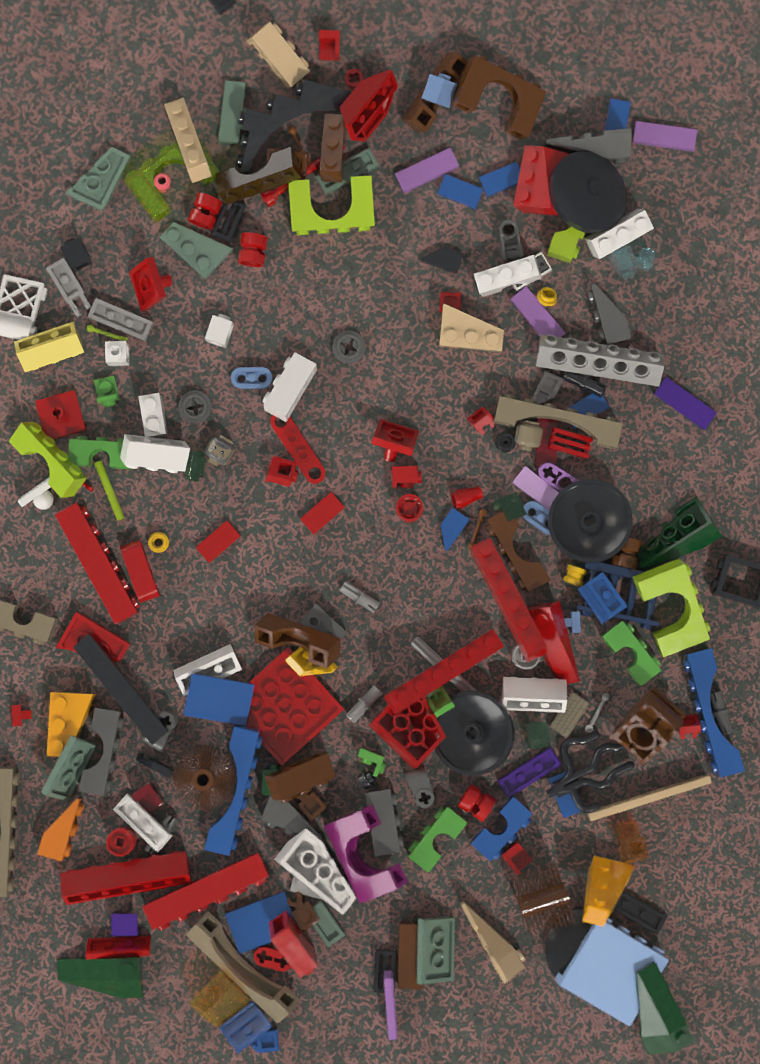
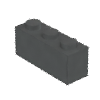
M390 788L365 792L367 806L373 805L381 822L380 825L371 830L375 856L400 853V847L404 846L402 834H397L396 826H400L399 814H394L393 805H397L395 792L391 793Z

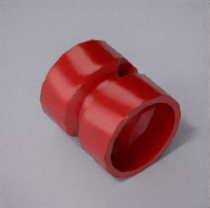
M199 192L193 203L195 208L191 209L187 220L195 226L212 230L216 222L214 215L219 214L222 202L211 195Z
M242 233L240 246L243 249L239 251L238 263L249 267H264L266 255L263 251L267 249L268 237L258 233Z
M406 494L400 497L396 505V513L400 520L406 523H413L421 517L423 503L419 497L413 494Z
M471 783L457 806L466 812L471 811L473 817L483 822L497 799L488 793L482 794V790Z
M127 826L118 827L108 835L106 846L115 856L127 855L136 847L137 835L132 828Z

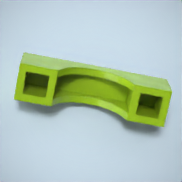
M573 227L565 231L555 232L547 256L571 263L572 258L576 259L580 247L577 246L579 239L583 240L585 232Z
M21 423L10 438L9 442L21 455L39 453L45 458L50 470L48 484L61 498L73 497L87 479L82 473L81 468L73 464L68 455L57 447L55 441L42 431V427L38 423Z

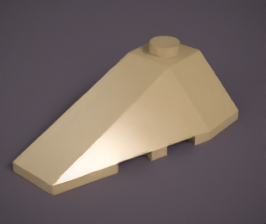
M463 900L460 902L461 907L478 934L483 947L488 952L490 960L503 983H507L525 968L522 963L525 961L520 949L515 950L512 944Z

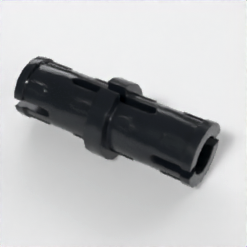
M566 372L564 376V381L576 385L581 391L586 390L600 398L604 395L607 385L591 379L589 375L584 376L580 373Z

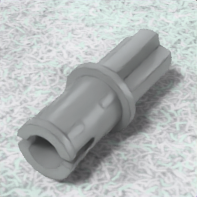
M347 581L340 588L341 593L354 600L356 605L360 604L371 611V613H374L381 603L367 595L365 590L361 591Z
M373 685L362 698H358L357 704L346 714L347 718L351 722L356 723L367 710H371L370 707L383 693Z

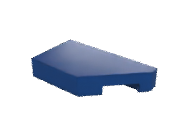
M454 508L450 510L440 525L446 551L449 550L470 520Z
M274 1028L266 1031L250 1044L251 1048L257 1053L279 1051L278 1029Z

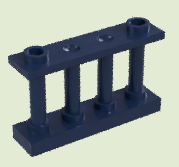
M600 562L584 563L583 569L588 570L587 574H589L587 582L603 572L608 574L607 578H609L610 583L616 589L617 581L620 580V577L628 578L630 584L626 599L627 608L624 609V614H617L612 618L640 623V628L653 630V626L659 627L660 622L652 621L657 597L647 601L644 619L632 617L637 592L633 576L643 573L642 571ZM585 600L583 601V606L575 605L574 610H579L580 615L591 617L593 612Z

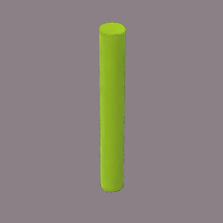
M102 461L94 463L116 520L125 519Z

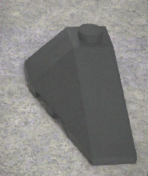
M631 128L603 131V134H600V136L587 133L579 136L580 139H575V136L546 139L545 147L569 153L591 152L602 156L609 162H614V165L626 164V160L631 158L632 130Z

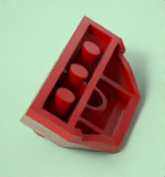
M386 70L361 80L340 106L341 114L351 140L366 142L386 117L393 101L394 92L398 88L392 70Z

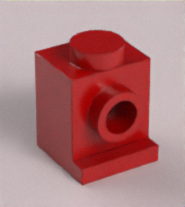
M273 456L269 463L265 482L269 483L270 481L290 487L291 483H295L299 472L295 470L297 462Z
M392 466L393 489H397V485H401V488H413V484L422 483V472L417 471V466Z

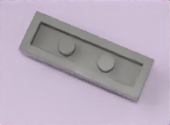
M95 298L88 314L89 319L146 342L154 324L150 320Z

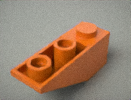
M77 798L45 831L37 855L58 861H63L66 857L70 856L73 846L70 845V840L72 836H76L78 824L75 823L77 816H81L84 809V804H82L83 798Z

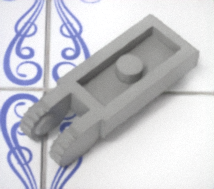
M64 257L46 267L66 303L71 306L77 317L81 315L79 308L73 302L77 298H81L86 309H91V305L84 295V290Z

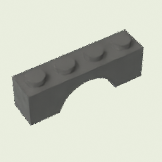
M95 707L91 729L96 731L101 737L104 751L101 760L94 767L82 771L79 791L102 796L106 795L107 791H111L113 779H110L111 770H115L117 758H114L115 749H119L121 742L118 732L119 729H123L125 721L122 711Z

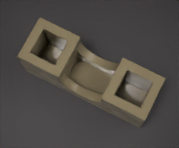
M0 600L1 632L8 629L13 631V636L24 639L26 635L33 638L32 642L44 645L45 642L51 643L58 622L57 618L35 612L33 620L27 625H22L17 620L19 606Z

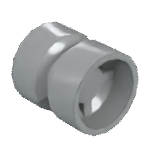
M518 644L512 650V662L520 669H532L540 661V657L527 663Z

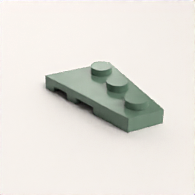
M111 147L94 164V167L87 174H84L66 194L104 212L131 156Z
M174 222L160 236V239L205 280L233 251V248Z

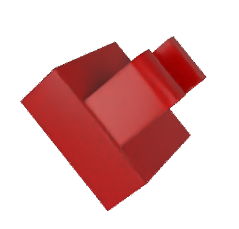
M481 407L467 418L469 424L482 435L485 434L483 430L485 425L488 424L491 428L494 427V418L484 407Z
M11 705L12 726H22L21 719H32L31 710L21 711V705Z
M697 714L685 715L682 720L684 723L679 730L680 738L685 739V734L689 733L692 734L693 738H696L697 734L701 733Z

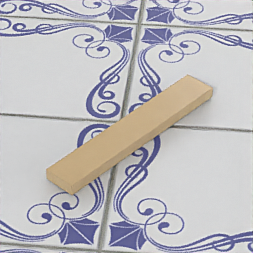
M706 774L602 806L593 813H587L590 821H594L711 784L712 782L710 776Z

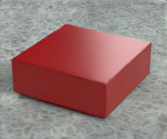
M440 292L439 313H442L443 304L460 311L461 293Z

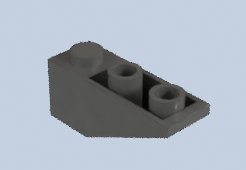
M591 284L589 291H587L589 303L594 305L595 311H592L594 322L598 323L600 331H598L600 343L616 345L628 342L631 339V334L626 317L596 284Z
M270 795L261 818L262 821H265V826L273 829L279 826L285 829V833L296 836L297 833L299 834L306 828L321 841L323 836L290 801L282 803L281 801L273 800Z

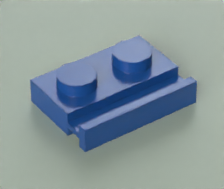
M603 572L577 590L601 624L627 608L626 603Z
M252 1001L221 1025L219 1029L238 1054L272 1026Z

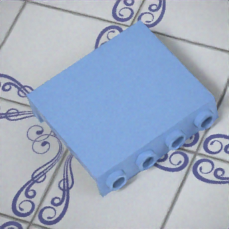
M608 918L604 926L592 925L564 974L562 975L558 972L554 980L561 987L630 1026L638 1014V1009H640V1001L637 996L636 971L654 961L662 973L669 960L663 956V950L655 945L650 948L646 945L647 941L638 935L635 938L630 936L628 929L621 925L618 927L613 926V921Z

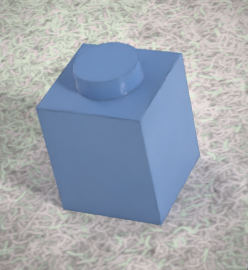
M439 73L437 77L430 74L422 99L449 108L457 84L450 81V76Z

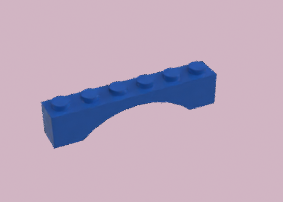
M712 648L684 654L683 666L685 671H689L691 679L688 680L690 691L695 693L696 700H693L696 712H700L702 719L699 722L701 732H705L707 741H704L707 753H711L712 761L710 762L712 773H716V776L721 778L744 772L740 751L724 738L716 726L712 715L710 690L713 677L717 671Z
M237 724L234 726L229 748L237 768L236 793L228 811L210 827L204 850L227 856L230 855L232 850H236L238 838H235L236 830H241L243 818L240 817L241 809L245 810L248 797H245L246 789L250 790L253 777H250L251 768H256L258 757L255 756L256 748L260 749L263 736H259L261 731L259 729Z

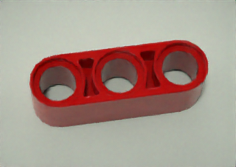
M139 539L120 546V550L138 601L142 603L159 597L160 593L152 570L149 569L151 567L143 549V544Z

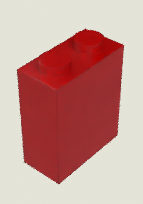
M285 910L269 921L270 939L301 978L304 975L313 973L318 966L316 952L313 945Z

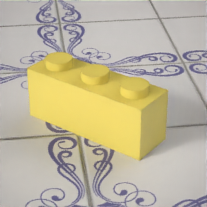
M74 322L14 341L16 354L25 372L84 353L82 341Z

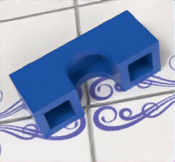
M514 796L499 810L506 819L505 829L501 833L494 834L483 827L470 842L489 861L492 858L496 860L503 853L502 847L506 843L511 844L518 836L516 832L521 827L523 829L527 827L532 821L530 818L532 813Z

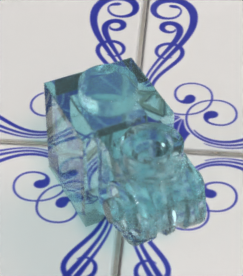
M629 245L610 253L608 256L617 279L623 277L624 280L634 277L636 275L635 272L640 269L646 272L655 267L653 264L655 253L648 247L643 248L638 257L633 255Z

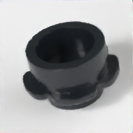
M500 433L497 436L495 445L501 452L508 453L511 449H514L516 443L511 433Z
M362 770V773L357 776L360 784L365 790L370 787L374 788L376 779L372 772Z

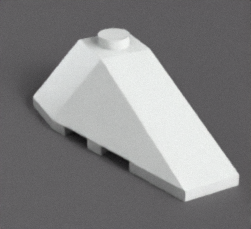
M305 828L285 844L274 860L343 915L356 897L344 877H342L335 862L328 854L323 842Z

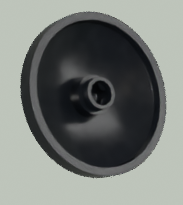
M575 152L564 157L552 170L549 179L550 199L557 214L568 225L582 232L598 233L609 229L622 217L627 203L626 187L618 170L607 159L591 152Z
M584 479L566 486L555 497L549 510L548 527L555 545L563 554L578 562L598 563L612 558L624 548L632 532L633 516L628 500L619 489L602 480Z
M465 691L451 696L450 699L455 707L436 717L446 735L435 748L436 754L448 768L463 775L478 776L497 769L508 758L514 744V724L509 711L497 698L485 692Z
M584 907L572 910L575 924L568 911L571 926L566 914H564L566 926L561 916L563 928H561L557 919L558 930L554 923V931L551 927L545 942V957L554 977L557 976L558 972L562 975L564 974L593 925L592 923L583 922ZM612 915L608 917L613 921V926L618 927L621 925Z

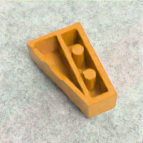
M50 693L47 756L60 757L70 736H80L96 694Z
M598 856L593 857L587 876L583 922L600 926L605 925L625 886L629 882L635 865Z

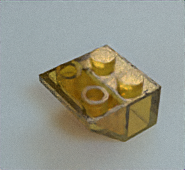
M220 969L191 998L189 1004L203 1019L219 1029L221 1025L237 1014L251 998Z

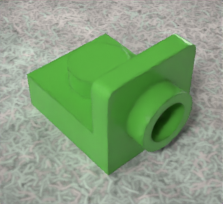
M115 376L94 380L98 397L97 403L99 405L110 407L116 405V401H120Z
M443 686L425 696L436 717L455 707Z
M360 748L358 757H361V762L371 766L373 762L377 763L373 776L377 777L378 773L383 774L387 763L383 761L384 756Z

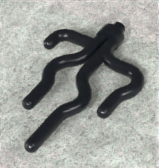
M593 731L585 736L568 737L560 746V755L566 766V774L552 782V788L546 790V794L549 798L555 795L561 798L570 794L579 811L588 814L600 809V804L594 802L590 805H585L577 789L584 786L597 790L606 789L612 785L616 777L633 769L635 764L633 761H628L614 768L600 782L582 778L597 769L603 753L607 751L618 752L626 748L619 743L602 744L596 748L591 762L587 766L575 771L568 748L571 745L588 744L598 739L600 733Z

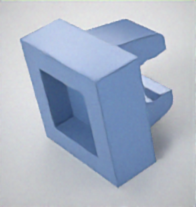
M569 612L570 618H564L566 627H570V633H581L580 612Z

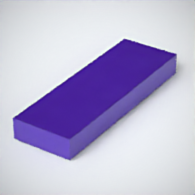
M667 377L653 394L702 430L707 428L717 414Z
M549 747L497 781L507 797L510 798L562 764L552 748Z

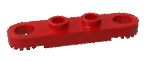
M272 415L270 423L273 430L293 460L297 462V466L307 481L312 484L321 483L326 475L325 469L291 417L288 418L287 424L284 427L279 428L275 425L277 417ZM312 468L320 469L321 476L318 479H312L309 476Z

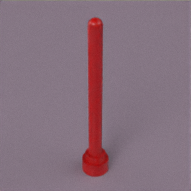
M321 156L308 165L307 173L301 174V179L298 180L304 179L320 167ZM289 183L260 194L268 208L276 203L278 196L289 189Z

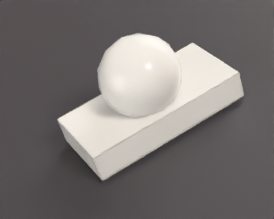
M49 478L18 499L20 506L23 507L33 500L34 505L38 509L46 510L53 505L54 497L48 491L51 487L48 484Z

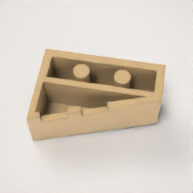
M269 22L254 33L246 42L249 45L253 44L258 50L260 58L262 60L265 59L278 78L288 88H291L310 72L307 68L309 65L302 56H297L294 52L296 50L294 45L289 40L285 41L281 36V29L275 23L272 25Z
M443 304L439 346L493 352L502 351L504 330Z

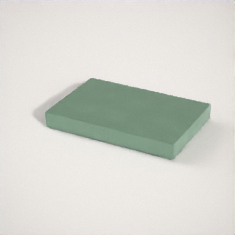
M71 735L41 793L49 797L68 801L81 779L82 771L86 769L98 745L92 741Z
M454 916L418 919L417 984L424 985L454 981Z

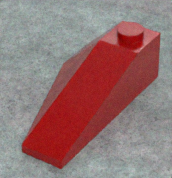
M560 601L527 606L547 645L546 654L542 657L555 678L566 680L567 684L580 682Z

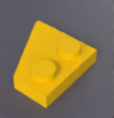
M301 647L285 660L299 676L333 673L338 668L334 662L328 668L310 663L309 653Z

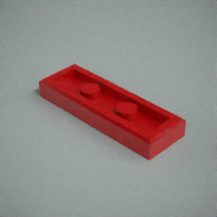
M151 935L87 939L86 959L150 956Z

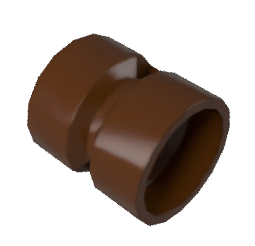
M629 538L624 548L611 558L610 565L637 570L639 559L636 555L641 551L642 541Z

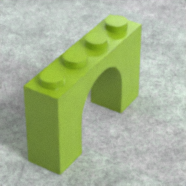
M372 176L351 177L352 204L348 213L337 220H326L315 213L311 204L310 180H295L289 183L292 232L296 231L297 235H309L310 230H317V234L330 233L329 229H338V233L350 232V228L358 227V231H371V226H375Z
M680 559L633 576L638 595L643 601L669 592L679 593L684 598L685 609L681 618L670 626L652 632L657 650L663 658L710 639L708 634L711 631L710 626L702 616L704 608L696 598V594H698L697 587L694 582L691 583L689 577L692 575L691 569L687 563L685 564Z

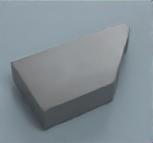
M544 371L532 400L537 401L536 404H541L555 399L564 379Z

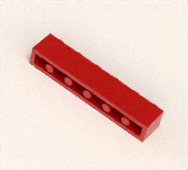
M76 502L55 514V517L114 624L118 625L138 614L137 608L140 605L135 596L131 597L127 590L130 587L126 579H121L117 573L120 571V568L115 560H110L107 554L110 552L108 546L104 541L100 542L97 536L100 534L98 528L94 523L90 524L87 518L90 516L87 508L84 505L80 506Z
M491 538L471 546V555L526 662L528 663L545 655L547 645Z
M494 629L385 695L384 698L395 715L497 652L504 645Z
M174 851L171 854H156L144 859L133 858L127 862H111L108 865L90 866L87 869H71L60 873L61 897L66 905L190 884L189 858L186 851Z
M259 851L144 904L142 908L152 930L158 928L161 931L171 926V921L177 919L178 922L189 918V913L195 910L198 913L207 910L210 903L216 901L217 904L228 900V895L234 892L236 895L246 892L249 885L255 884V886H259L267 882L266 878L269 877L270 873Z

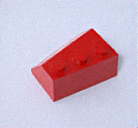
M525 146L513 206L522 213L559 216L550 199L549 179L554 167L569 154L542 146Z
M426 697L421 698L395 715L387 704L368 724L412 769L418 767L446 737L435 714L432 713Z

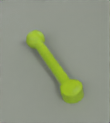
M91 324L86 328L88 332H96L120 341L127 342L128 340L126 337L94 328Z

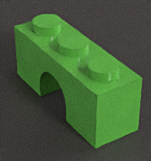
M75 436V439H69L68 458L77 466L91 467L93 456L98 452L104 451L110 457L109 467L133 470L126 467L120 459L123 438H117V442H111L109 438L96 437V441L88 440L86 436Z
M619 621L600 637L613 653H616L623 647H628L634 652V663L626 670L639 686H643L661 671L658 667L661 664L654 655L650 656L647 653L646 649L648 647L641 638L637 640L633 635V632H635L633 627L628 622Z
M448 806L445 809L440 807L434 815L436 818L432 825L427 824L421 832L423 837L419 842L415 840L408 848L410 852L408 857L428 873L441 858V854L432 845L435 836L445 833L455 839L468 823Z

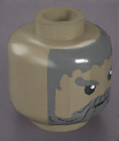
M523 420V423L517 425L514 441L520 445V449L532 451L533 448L540 447L543 436V428L539 426L540 423Z
M222 435L212 437L204 450V454L208 457L206 461L216 467L219 464L227 465L235 452V448L232 446L234 443Z

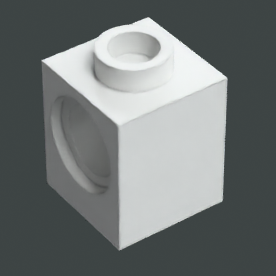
M219 314L218 317L213 315L205 336L206 342L226 348L234 327L233 322L230 321L231 318Z
M126 341L105 342V359L108 366L130 365L129 344Z

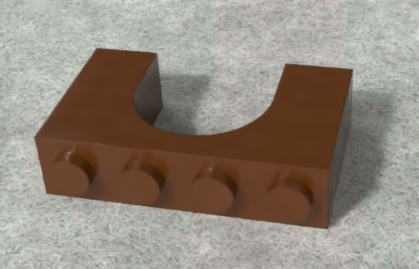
M475 55L469 58L450 105L466 113L475 111L485 86L488 83H498L508 90L513 104L504 131L521 140L529 137L547 91L541 89V86L537 83H529L523 80V77L519 74H511L505 71L506 68L499 64L493 65L484 56Z

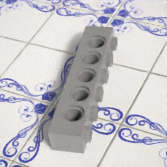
M541 334L536 366L659 386L664 370V354Z

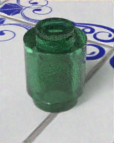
M189 451L186 470L183 472V476H187L188 481L199 482V478H204L206 466L205 453Z

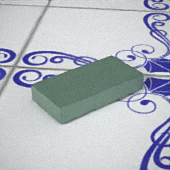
M322 900L313 905V908L321 921L313 925L326 946L330 947L344 937L345 933Z

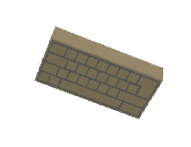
M571 692L567 698L565 713L558 712L549 727L565 738H568L590 703L574 692Z

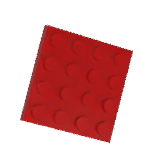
M289 647L249 682L254 684L246 723L247 727L261 730L259 736H263V746L281 766L344 710L314 675L299 676L285 661L294 653Z

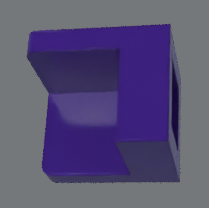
M123 911L111 914L112 936H134L140 933L138 915L136 913L123 914Z

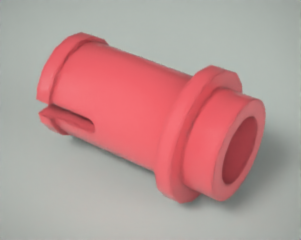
M160 173L155 176L154 185L156 189L161 193L169 189L170 178L168 175Z

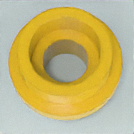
M549 287L542 288L536 296L543 306H553L557 301L556 291Z
M162 532L153 533L148 539L149 548L156 553L164 552L169 546L168 537ZM157 539H161L163 541L162 545L159 547L155 545V541Z

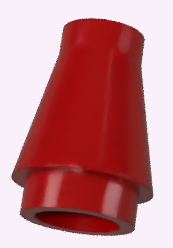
M480 486L455 489V492L451 493L454 507L461 509L483 498Z

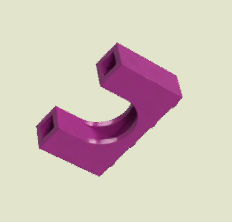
M373 805L347 814L324 826L359 903L395 891L408 883L400 863L380 870L373 869L363 862L358 853L357 841L359 835L381 824Z

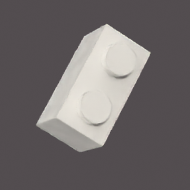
M154 393L138 396L145 437H169L161 394Z

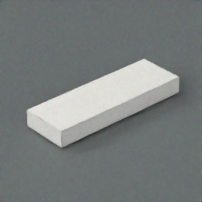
M126 794L113 809L157 852L172 837L130 794Z

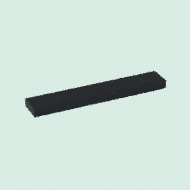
M92 634L85 636L73 647L151 745L155 744L169 732V729Z

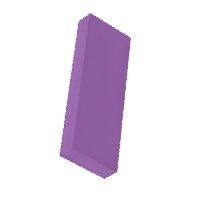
M636 121L633 143L694 151L697 130Z
M448 148L395 173V177L404 194L459 168V164L451 148Z
M527 286L510 299L512 304L540 337L541 334L554 335L556 337H563L566 334Z
M390 970L384 971L389 1040H396L397 1019L393 972Z

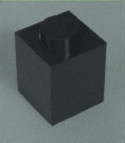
M70 238L60 247L74 273L92 264L79 238Z

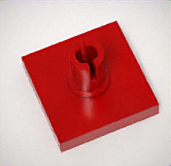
M154 257L146 258L129 272L141 311L149 310L165 298L164 288L172 285V278L169 274L159 275Z
M75 390L35 401L42 430L53 440L87 431Z
M380 419L371 444L386 448L384 460L395 462L398 452L412 456L420 431Z

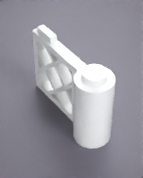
M4 274L0 287V308L1 304L7 300L11 301L14 308L7 312L0 310V336L20 340L37 334V327H34L40 302L41 300L45 301L48 291L47 288H44V283ZM7 282L17 283L19 289L9 294L6 290ZM31 286L37 287V295L29 299L24 290ZM22 292L27 300L16 306L12 297ZM30 304L33 309L31 317L22 315L19 309Z

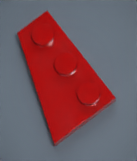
M77 611L56 648L76 652L73 647L85 636L92 634L113 661L120 662L131 643Z

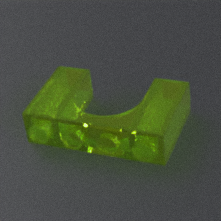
M177 139L170 147L168 145L163 147L155 158L147 159L140 169L129 172L126 175V179L123 180L155 224L171 213L170 207L156 190L154 185L155 176L170 164L185 165ZM203 150L212 175L200 180L205 188L216 180V174L220 171Z

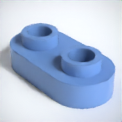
M240 367L232 372L231 381L238 389H266L272 384L273 376L270 370L264 367ZM243 375L246 379L244 382H239L238 377ZM261 375L266 376L265 382L259 381Z
M534 501L526 503L522 508L524 520L542 533L550 535L549 528L545 526V522L548 521L549 510ZM534 509L536 511L535 516H530L528 510Z

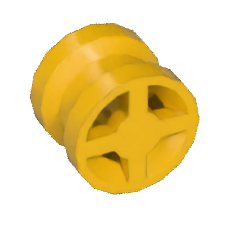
M567 565L566 569L568 572L564 576L563 581L582 587L584 584L582 580L587 574V570Z

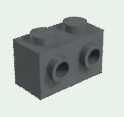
M317 604L299 622L304 626L341 639L347 634Z

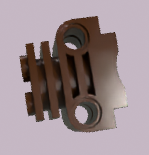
M653 687L631 707L626 717L617 725L609 738L615 739L639 760L638 763L640 765H645L678 733L684 723L682 720L686 714Z

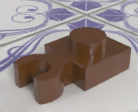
M314 792L309 795L306 793L293 796L302 801L297 806L310 821H313L327 808Z
M297 891L298 901L293 903L290 898H287V903L296 909L291 914L301 931L305 932L321 921L309 901L304 904V896Z

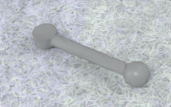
M608 693L602 695V701L592 720L585 726L586 732L591 733L593 731V725L606 701L610 699Z

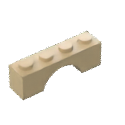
M184 97L164 104L192 183L211 177L210 169Z

